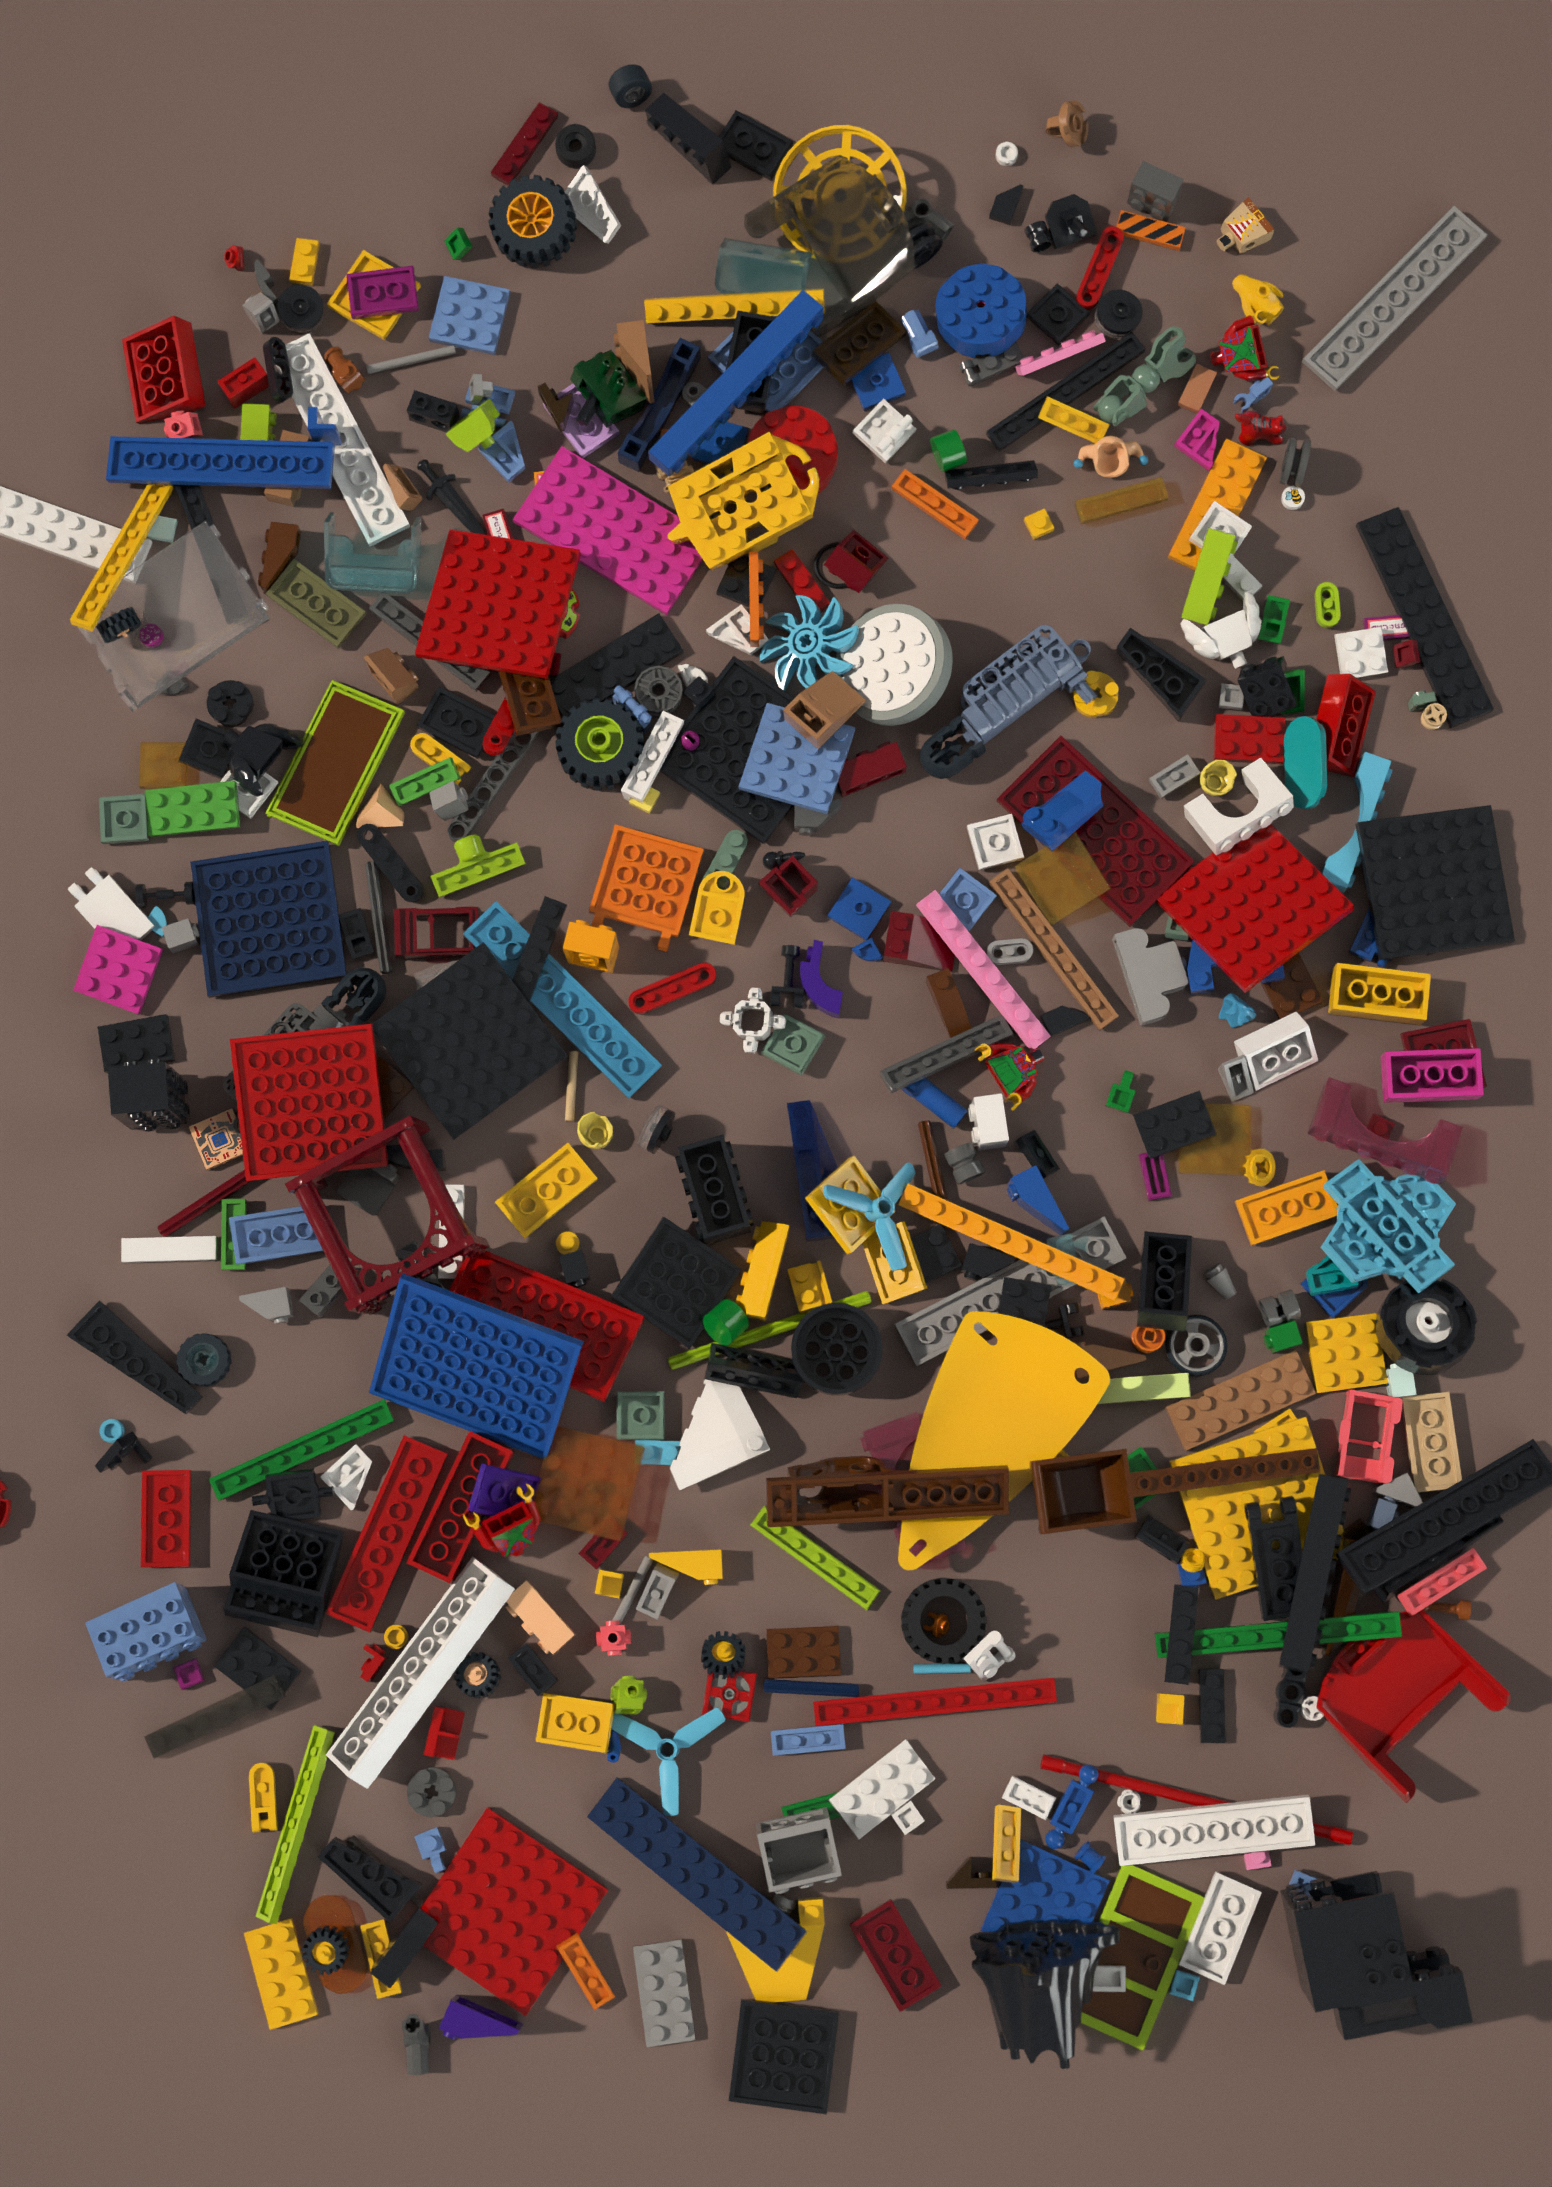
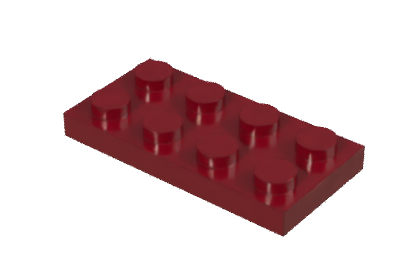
M889 1899L849 1924L900 2012L942 1987L892 1899Z

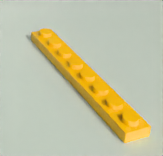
M824 289L804 290L823 306V313H825ZM802 290L645 299L646 323L736 318L737 310L766 316H778Z
M147 484L70 618L72 625L91 632L94 630L174 489L172 484Z

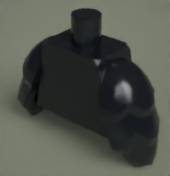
M271 723L261 724L255 728L248 726L241 735L230 729L224 737V742L231 745L229 770L234 781L239 782L243 790L256 797L263 795L258 781L282 753V749L288 750L303 746V739L299 735L293 733L290 729L278 727L276 724Z

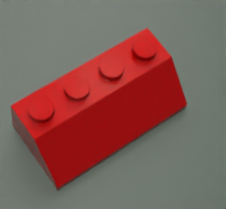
M1351 674L1327 675L1318 709L1317 721L1319 724H1322L1326 733L1327 771L1355 777L1376 691Z

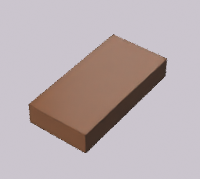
M1196 364L1178 402V406L1197 414L1206 399L1217 372Z

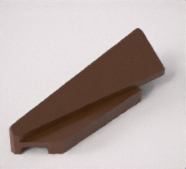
M1344 1539L1343 1549L1356 1542V1540ZM1341 1562L1337 1563L1328 1617L1355 1615L1359 1589ZM1345 1642L1323 1643L1321 1654L1329 1655Z

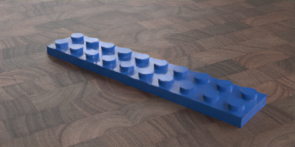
M110 436L106 480L108 483L331 489L335 445L333 442Z

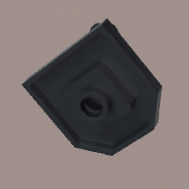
M1072 194L1051 202L1045 219L1054 249L1098 234L1088 201Z

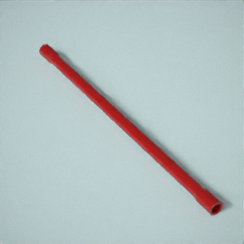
M1043 1754L1040 1769L1079 1777V1771L1084 1765ZM1097 1769V1782L1193 1806L1233 1803ZM1313 1823L1314 1836L1351 1845L1353 1831Z

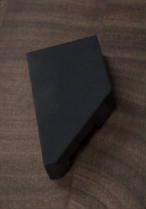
M1020 184L996 195L989 219L1010 225L1024 185Z
M1060 1006L1040 1016L1051 1037L1090 1020L1089 1015L1065 1006Z

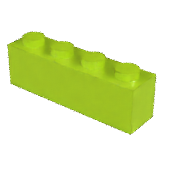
M1208 527L1181 618L1208 625L1209 620L1214 621L1217 608L1214 607L1216 598L1221 599L1224 585L1220 584L1223 576H1228L1231 563L1227 561L1230 553H1235L1238 541L1234 540L1235 534Z

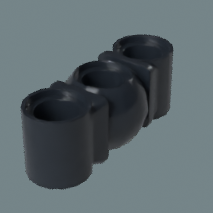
M1283 1668L1284 1672L1281 1676L1283 1679L1276 1687L1278 1702H1276L1273 1718L1277 1725L1290 1728L1297 1724L1299 1719L1298 1712L1301 1708L1298 1706L1302 1704L1306 1697V1688L1303 1683H1306L1305 1676L1307 1673L1300 1672L1298 1675H1293L1290 1669ZM1290 1685L1296 1689V1696L1293 1699H1288L1285 1695V1690ZM1287 1709L1291 1712L1292 1718L1288 1723H1283L1280 1714L1283 1710Z

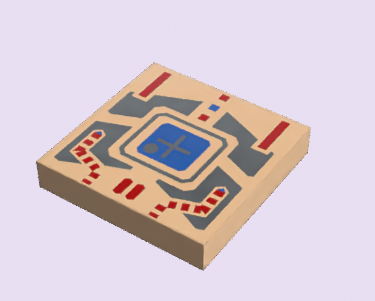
M232 1108L189 1126L206 1170L243 1156L241 1136L233 1129V1121L236 1118V1114Z

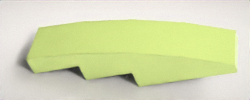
M1189 1373L1110 1379L1109 1386L1098 1404L1191 1397Z

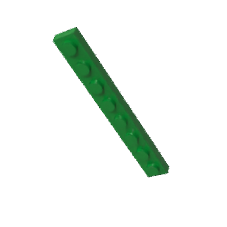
M383 1399L210 1478L209 1481L217 1500L221 1501L265 1481L267 1474L285 1472L395 1422L386 1400Z

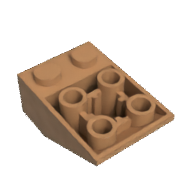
M831 671L799 693L783 709L784 719L813 746L819 749L866 700L834 671Z

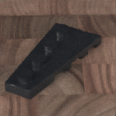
M334 1837L318 1856L322 1862L389 1923L423 1885L337 1837Z

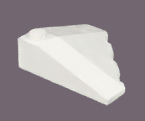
M704 1380L705 1388L701 1398L698 1397L691 1413L693 1415L689 1428L685 1429L679 1444L681 1449L678 1457L672 1461L670 1471L679 1491L770 1451L764 1434L739 1386Z

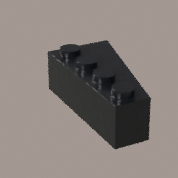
M663 93L645 109L648 126L653 131H657L712 185L732 168L724 141L668 95Z

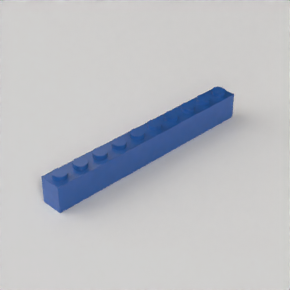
M802 290L648 451L649 460L669 477L674 472L678 473L685 465L684 461L689 456L693 457L699 451L701 443L705 439L707 441L710 440L716 432L715 429L720 424L723 425L729 420L731 412L736 407L740 408L745 403L746 396L751 391L755 392L758 390L763 378L766 375H772L777 369V364L782 359L786 360L791 355L792 348L797 343L801 344L807 338V332L812 327L816 328L823 320V306Z

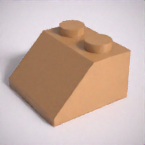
M389 648L363 657L370 673L397 705L419 689L416 682L419 680L412 669L408 671L402 665L404 660L397 652L392 653Z

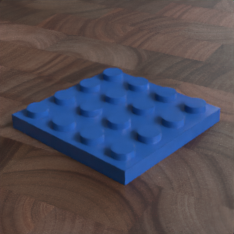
M1020 1839L1019 1882H1000L980 1930L982 1932H993L998 1930L1003 1924L1028 1920L1043 1922L1055 1919L1058 1922H1069L1079 1919L1083 1923H1092L1109 1880L1095 1873L1092 1874L1078 1865Z

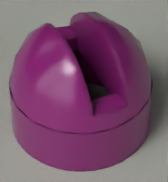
M686 731L683 733L681 744L685 749L694 750L699 746L700 740L696 732ZM689 735L696 742L692 743L686 736Z

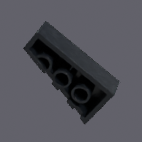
M1129 628L1117 645L1116 652L1174 718L1179 721L1205 685L1206 679L1132 628Z

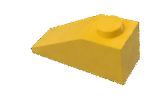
M722 1550L649 1553V1558L697 1580H704V1585L718 1584V1579H723Z

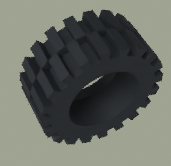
M937 1578L922 1583L911 1592L904 1603L901 1613V1628L906 1642L916 1654L934 1663L949 1664L962 1661L981 1642L986 1633L987 1617L984 1604H982L979 1595L970 1586L956 1579ZM946 1596L957 1600L964 1607L967 1614L965 1633L958 1641L950 1645L933 1643L925 1636L921 1628L920 1617L922 1610L929 1601L936 1597Z

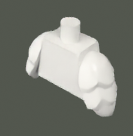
M1245 592L1243 610L1206 625L1201 629L1186 619H1183L1180 625L1185 634V639L1193 645L1194 651L1203 657L1217 658L1219 661L1230 657L1236 669L1247 664L1242 651L1250 648L1259 635L1261 629L1259 606L1253 594Z

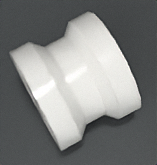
M1306 1696L1299 1706L1301 1707L1300 1714L1305 1719L1316 1721L1323 1717L1316 1708L1318 1697Z

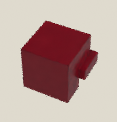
M793 855L779 867V870L777 867H774L759 881V885L789 917L796 913L818 891V881Z

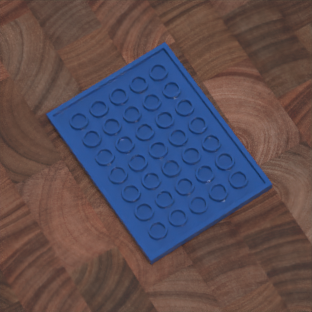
M403 1273L397 1286L369 1393L546 1460L551 1450L584 1341Z

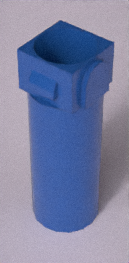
M927 1078L901 1089L953 1129L968 1112L967 1109Z

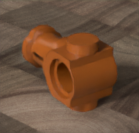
M332 347L326 351L324 356L326 363L331 364L333 367L332 375L348 394L353 390H358L366 380L350 359H345L340 347Z

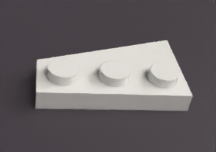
M583 165L566 189L565 194H568L576 214L575 218L603 242L609 244L621 227V224L590 171Z

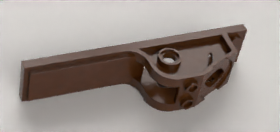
M869 1456L832 1457L805 1465L788 1467V1477L766 1478L767 1526L785 1527L1009 1514V1468L1007 1465L900 1471L887 1468L882 1460ZM858 1484H882V1495L873 1491L858 1490ZM822 1486L820 1492L814 1497L800 1495V1489Z

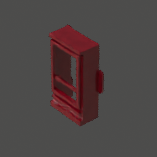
M478 907L394 909L396 959L425 958L428 963L449 962L451 957H464L476 948L471 942L470 947L434 948V917L469 916L470 927L479 918ZM417 917H428L430 948L417 949Z

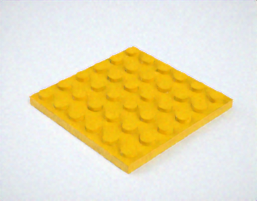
M1302 1417L1170 1460L1169 1464L1170 1467L1311 1449L1316 1448L1307 1418ZM1319 1454L1320 1472L1179 1491L1197 1549L1205 1555L1204 1570L1215 1600L1257 1586L1248 1522L1244 1510L1245 1503L1258 1502L1261 1511V1521H1273L1283 1519L1280 1509V1498L1293 1496L1296 1503L1303 1552L1319 1474L1325 1475ZM1339 1525L1337 1534L1342 1535L1344 1530L1342 1525ZM1343 1536L1341 1537L1339 1549L1334 1548L1332 1558H1336L1337 1560V1552L1343 1549V1542L1345 1539ZM1277 1540L1271 1544L1273 1549H1277L1280 1546Z

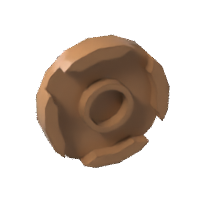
M1077 100L1064 102L1060 108L1059 116L1047 119L1046 133L1054 137L1062 136L1064 142L1070 147L1081 146V143H1085L1088 136V120L1084 121L1082 113L1085 112L1082 104Z

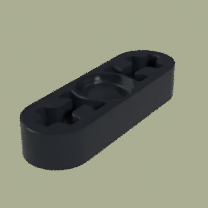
M272 337L263 344V353L271 396L277 402L283 403L292 397L293 385L285 343L278 337ZM274 365L280 367L282 375L275 371Z

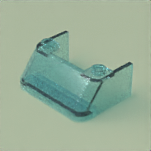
M330 512L324 521L325 581L327 585L335 590L388 593L412 592L417 585L421 557V517H416L411 526V539H405L400 543L398 556L353 553V543L350 538L344 535H335V512Z

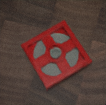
M740 1671L738 1674L735 1672V1676L732 1678L728 1674L727 1679H722V1675H719L717 1679L714 1678V1673L708 1674L702 1715L715 1708H719L726 1719L750 1722L757 1673Z

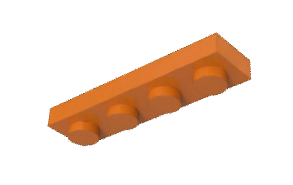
M906 469L903 470L892 485L891 489L964 540H966L979 522L978 518Z
M749 552L750 647H759V639H764V625H759V617H764L763 603H759V595H763V581L758 579V573H763V559H758V552Z

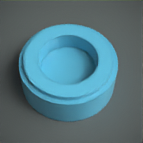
M108 1419L100 1426V1436L104 1441L114 1443L117 1439L124 1436L125 1427L119 1420Z

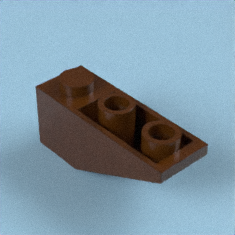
M271 522L270 529H266L265 542L267 543V549L262 553L264 568L258 577V585L261 586L264 594H266L298 555L301 530L296 524Z

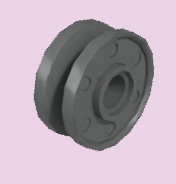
M1289 438L1282 463L1280 484L1286 485L1290 475L1294 476V486L1301 487L1310 454V440H1304L1301 449L1296 448L1297 438Z
M663 666L649 667L641 672L636 679L634 688L636 702L639 705L643 704L647 708L646 712L651 717L659 718L662 711L672 714L681 705L683 696L682 683L676 672L670 668ZM662 688L665 692L661 696H656L653 694V690Z

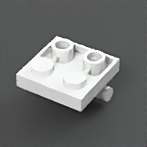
M883 398L852 433L886 464L917 429L911 424L913 419L909 415L903 417Z

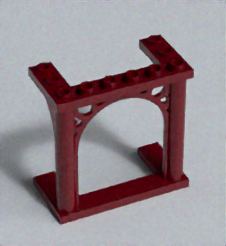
M413 1116L402 1119L285 1183L288 1192L296 1195L348 1299L344 1302L348 1311L363 1314L369 1313V1315L375 1314L382 1310L381 1305L387 1303L386 1299L391 1297L390 1292L397 1289L399 1279L403 1273L414 1278L420 1277V1279H424L432 1275V1270L436 1267L441 1266V1268L452 1264L454 1262L453 1258L459 1255L476 1259L486 1253L485 1249L490 1247L486 1238L476 1236L460 1215L421 1138L422 1135L431 1130L427 1122ZM397 1139L427 1197L430 1208V1224L424 1241L413 1254L397 1263L377 1265L363 1261L348 1249L319 1191L328 1187L325 1177ZM440 1220L441 1226H445L446 1230L436 1229L435 1224L437 1221ZM436 1234H441L446 1237L447 1245L436 1247L432 1243L431 1238ZM427 1248L436 1252L434 1254L428 1253V1257H425L423 1254ZM407 1261L411 1263V1266L408 1268L405 1267ZM356 1265H361L363 1267V1269L359 1273V1277L356 1274L357 1272H359L355 1269ZM374 1269L377 1273V1280L374 1285L369 1287L365 1283V1276L369 1270ZM389 1270L391 1276L387 1275L383 1281V1272Z

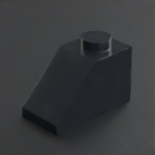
M970 1243L960 1272L965 1274V1278L978 1281V1278L983 1279L1012 1264L1015 1257Z

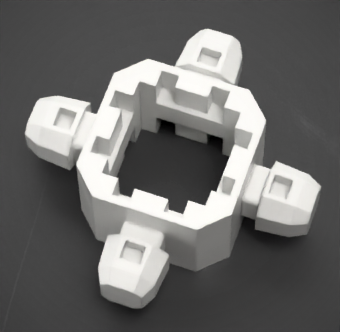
M752 987L748 994L750 1001L741 1000L736 1004L734 1014L732 1011L720 1014V1023L722 1025L732 1026L733 1024V1029L741 1039H746L743 1041L745 1053L755 1054L758 1047L756 1040L765 1041L771 1036V1027L774 1030H782L786 1027L785 1017L775 1014L773 1017V1012L765 1002H760L763 996L760 988ZM748 1009L762 1010L765 1013L762 1030L754 1032L741 1029L744 1011H748Z

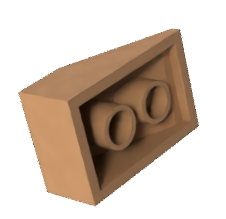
M644 320L616 323L618 333H613L615 347H617L615 348L616 357L619 361H622V365L645 394L649 403H655Z

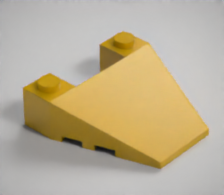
M822 1897L798 1899L800 1925L808 1932L778 1972L773 1970L726 1931L756 2001L775 2003L807 1999L825 1925Z

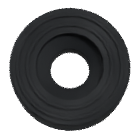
M580 124L567 125L559 131L555 141L559 160L565 166L574 169L590 164L596 154V143L593 133L587 127ZM573 142L582 144L581 149L578 151L571 150L569 146Z

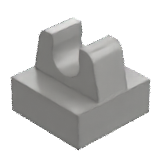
M473 374L469 383L471 404H480L482 398L491 397L493 382L482 381V374Z

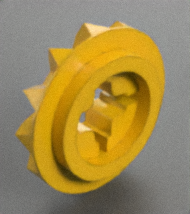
M1265 1149L1251 1150V1154L1245 1156L1246 1164L1242 1165L1246 1168L1244 1176L1248 1177V1183L1255 1186H1265L1271 1182L1275 1175L1276 1164L1274 1157ZM1255 1163H1260L1259 1168L1262 1172L1257 1171L1258 1168Z

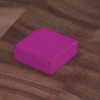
M197 1658L173 1667L181 1690L205 1681Z

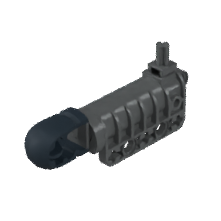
M370 968L352 970L332 990V996H327L312 1013L299 1003L291 1004L264 1035L362 1025V1022L368 1021L384 1001L386 995L385 981L379 973ZM346 993L348 999L345 1003L353 1010L356 1007H363L354 1014L350 1023L345 1019L348 1015L341 1009L338 1012L333 1010L335 1005H339ZM232 1070L223 1081V1089L237 1102L234 1073ZM237 1116L233 1121V1129L241 1136L238 1129L239 1117Z

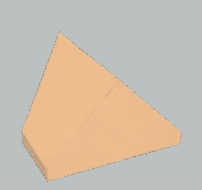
M381 783L359 812L356 828H360L364 824H373L377 827L403 826L404 811L397 805L396 801Z

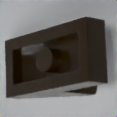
M546 383L537 386L539 396L559 431H565L574 403L573 394L571 393L559 399L553 388L549 389Z
M968 1857L946 1881V1888H996V1880H992L990 1872L986 1871L975 1872V1876H971V1858Z

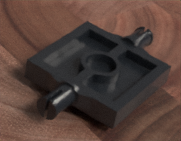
M314 1468L267 1474L265 1476L267 1485L266 1495L252 1496L253 1506L267 1504L271 1515L292 1520L316 1518L321 1516L320 1498L334 1496V1487L319 1488Z

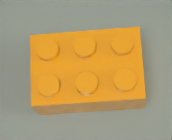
M576 920V923L569 922L563 945L567 962L573 965L613 973L619 951L616 932L612 931L611 927L599 925V928L589 926L590 923L582 920Z

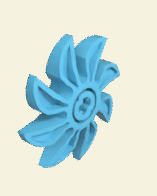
M797 595L796 599L802 612V624H799L792 614L786 612L777 613L765 622L767 625L790 633L787 638L777 635L770 638L763 646L760 654L761 663L786 654L777 661L775 666V679L783 691H786L797 669L798 680L807 689L818 681L815 670L817 664H819L824 673L828 674L834 671L838 676L847 673L853 667L850 663L828 655L830 651L844 653L849 650L856 642L859 633V626L855 625L833 634L841 628L844 615L842 606L835 597L832 598L822 618L818 605L807 596Z

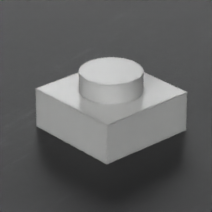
M1221 684L1218 708L1242 710L1244 696L1239 685Z

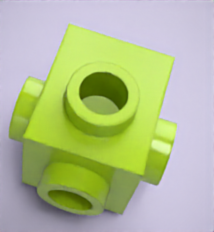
M623 1676L622 1679H619L612 1686L610 1698L615 1704L614 1713L638 1715L643 1710V1703L646 1702L647 1690L643 1688L644 1680H636L634 1676Z

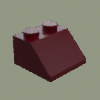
M853 529L837 545L823 565L828 568L831 574L843 580L850 589L860 593L889 558Z

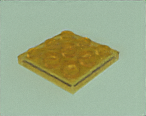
M1076 831L1055 850L1051 851L1048 847H1044L1014 866L1051 926L1111 889Z
M1205 1103L1216 1131V1136L1179 1149L1178 1174L1244 1176L1246 1168L1242 1165L1246 1164L1245 1156L1250 1155L1251 1105Z

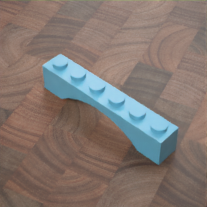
M1365 752L1361 757L1354 777L1360 800L1358 822L1376 819L1378 814L1375 811L1376 804L1382 802L1385 790H1382L1384 782L1388 783L1393 771L1389 769L1390 760ZM1356 829L1349 842L1338 852L1326 859L1321 873L1341 893H1344L1347 887H1352L1356 875L1352 874L1354 867H1359L1361 862Z

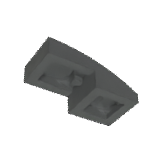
M257 259L254 262L259 287L262 294L273 302L277 310V297L270 290L274 286L271 275Z

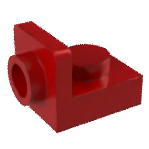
M375 1643L372 1646L365 1644L363 1647L364 1650L374 1656L373 1659L368 1658L360 1669L363 1671L360 1677L366 1682H372L388 1659L383 1655L385 1650Z

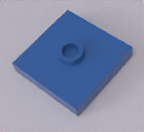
M890 353L881 355L851 379L864 411L876 407L883 398L889 402L906 395Z
M729 422L723 425L720 424L715 429L716 432L713 437L708 441L705 439L701 443L699 451L693 456V461L710 464L744 446L749 428Z
M852 877L827 917L866 941L892 901Z

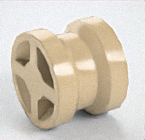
M1438 703L1428 705L1420 718L1423 727L1428 730L1440 728L1446 720L1447 711L1444 706Z

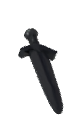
M423 459L419 461L417 469L425 473L427 478L433 483L427 492V500H432L435 493L471 533L486 535L475 516L449 483L456 481L455 474L439 478L430 467L428 460Z

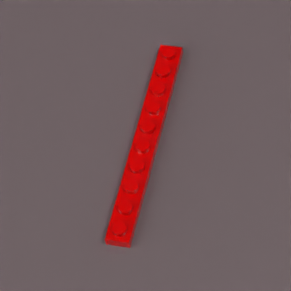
M1053 1677L813 1701L815 1725L824 1726L1057 1702Z

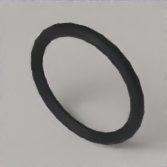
M840 542L825 545L819 550L814 559V571L817 578L824 585L837 589L847 587L846 583L835 584L825 580L820 574L818 564L821 555L826 550L837 547Z

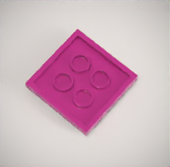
M96 925L73 991L127 1011L141 1014L163 948Z

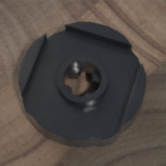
M234 680L222 681L209 689L207 697L208 712L215 721L223 726H239L247 720L250 712L252 713L254 708L253 697L242 682ZM230 698L236 700L231 709L228 706H224V703Z

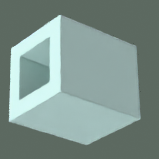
M1391 1364L1390 1369L1386 1370L1388 1396L1400 1398L1417 1395L1413 1373L1400 1368L1396 1364Z

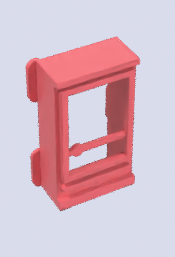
M1356 1390L1346 1391V1402L1340 1426V1444L1334 1476L1377 1484H1385L1392 1481L1394 1459L1390 1457L1394 1424L1399 1423L1403 1404L1401 1398ZM1354 1402L1386 1408L1381 1444L1377 1441L1367 1442L1349 1439ZM1348 1442L1372 1446L1375 1449L1381 1448L1379 1460L1346 1455Z

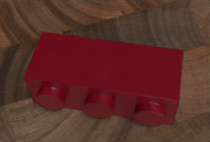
M885 742L880 744L876 750L871 752L864 750L856 754L855 758L850 760L846 758L837 784L841 796L850 795L906 773L907 766L897 742Z

